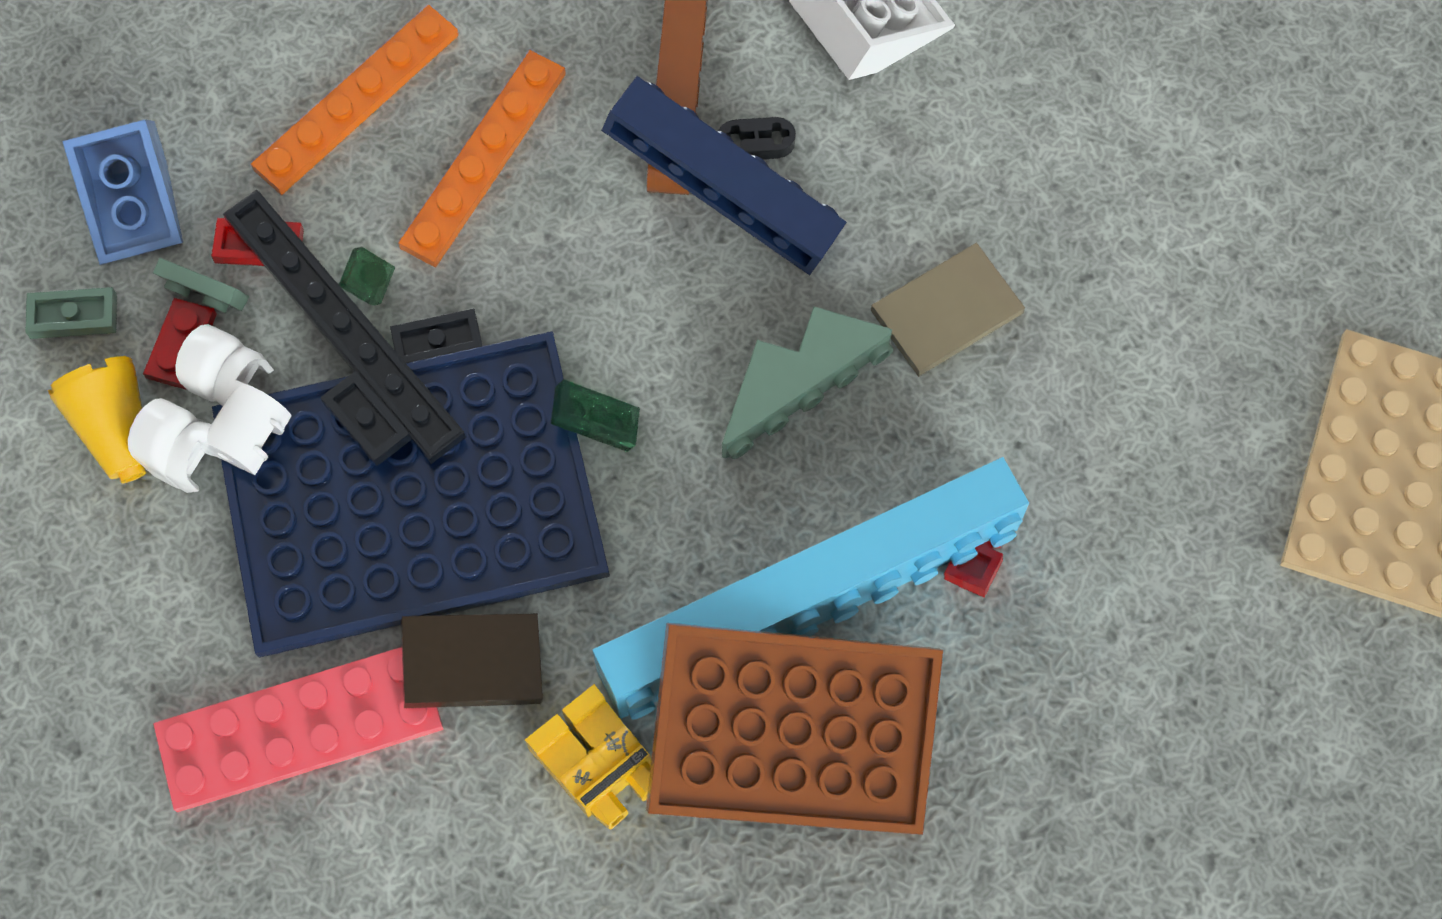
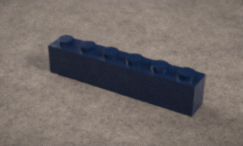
M638 76L635 77L610 110L601 130L809 276L847 223L838 216L832 207L821 204L810 197L799 184L780 176L770 169L763 159L750 155L737 146L726 133L714 130L700 120L693 110L681 107L667 97L657 85L646 82Z

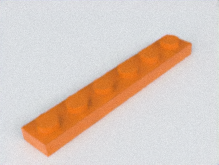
M427 5L251 163L253 170L279 194L283 195L459 36L457 28L430 5Z
M529 50L399 241L401 250L435 268L437 267L566 75L565 67Z

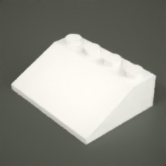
M789 0L795 11L798 12L808 25L816 39L823 45L848 80L881 71L953 29L955 26L936 0Z

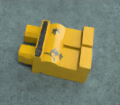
M593 684L562 709L566 722L590 749L588 752L558 714L528 736L525 742L529 751L582 809L586 816L589 818L593 814L598 821L611 830L628 815V810L615 795L629 785L642 802L647 800L651 757L606 702L605 697L596 685Z

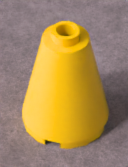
M117 356L104 359L107 367L92 369L91 364H87L63 375L50 385L52 390H48V393L55 406L110 479L119 478L121 483H128L146 474L145 468L131 456L128 450L130 428L137 414L142 410L136 370L131 357Z

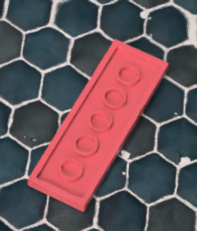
M402 647L153 723L173 809L176 812L444 730L438 707L404 708Z

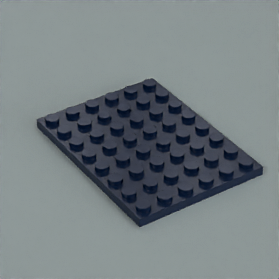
M553 331L406 363L466 435L465 439L432 464L412 440L378 466L372 462L326 408L320 398L347 377L267 394L285 407L292 415L284 428L283 434L278 435L271 432L261 449L268 455L267 460L262 463L256 475H253L221 459L253 646L258 658L401 625L402 616L446 615L610 577ZM212 406L214 420L223 406Z

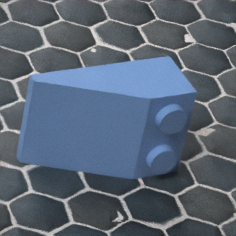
M145 119L62 141L100 265L183 243L167 161L155 121Z

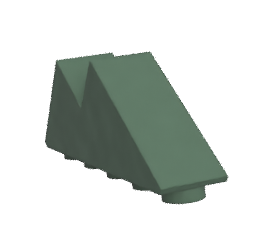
M814 306L799 352L757 340L722 442V457L727 458L731 456L732 459H737L743 456L753 447L754 443L752 441L765 432L770 436L780 431L789 422L788 417L800 408L803 412L813 409L823 400L824 392L835 385L840 389L850 384L858 376V370L867 363L871 362L873 365H877L884 361L893 352V348L890 345L893 329Z

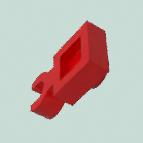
M990 541L976 546L977 556L965 564L954 566L950 560L944 572V579L985 598L1003 562V553L994 550L996 548H993Z

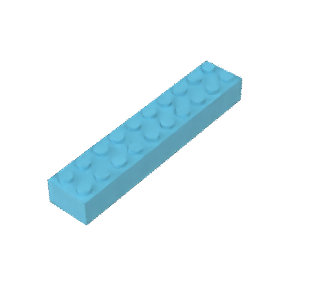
M1001 457L592 649L597 673L619 718L622 719L630 715L632 720L641 718L655 710L656 706L654 703L658 701L666 623L812 636L819 630L817 625L832 618L835 623L845 621L858 613L859 609L857 606L872 599L875 604L885 602L899 592L897 587L907 582L913 581L915 585H920L929 581L938 574L937 568L949 563L950 560L954 566L967 563L977 556L976 546L990 541L993 548H997L1010 542L1017 536L1015 531L1018 530L1023 522L1022 519L1029 501L1004 457Z

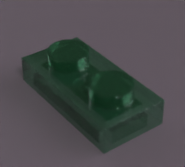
M563 379L555 387L551 424L628 452L636 445L640 408Z

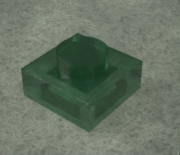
M363 247L354 248L339 286L370 305H379L382 303L395 266Z

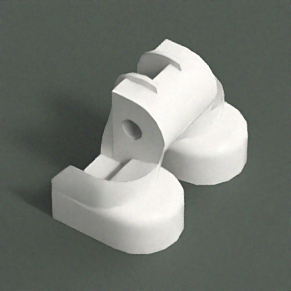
M209 324L200 325L188 335L178 352L175 364L176 376L189 392L211 402L217 401L223 406L212 424L202 422L190 411L159 398L149 402L137 414L128 436V450L138 463L154 477L186 493L199 491V486L191 480L190 476L205 453L216 456L256 475L262 463L268 458V455L261 449L271 432L282 435L286 424L292 416L275 399L248 385L258 368L268 374L274 371L261 353L245 347L239 339Z

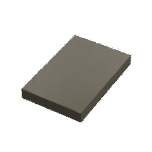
M977 242L871 305V312L881 326L893 329L892 341L918 377L1022 315L1025 310L1024 305Z

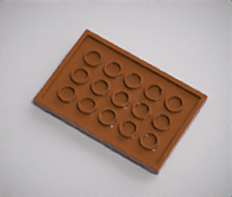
M666 623L646 811L649 814L923 835L943 650L932 647Z

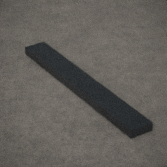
M255 190L223 213L228 224L353 372L356 371L408 431L412 442L431 464L466 438L465 432L258 190Z

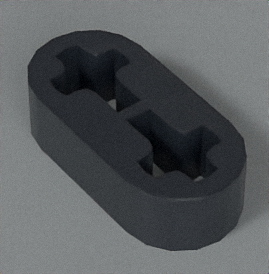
M781 117L734 119L724 123L718 130L730 137L731 134H739L741 146L739 147L750 155L758 156L761 159L786 157L795 146V128L790 121ZM780 131V135L783 137L782 144H774L773 138H771L772 132Z

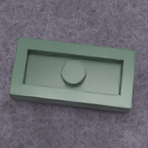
M160 257L153 271L155 275L166 280L165 289L188 298L191 291L203 295L202 304L226 313L229 306L242 311L249 298L248 295L234 287Z
M113 287L27 293L25 333L30 339L116 333L117 293Z

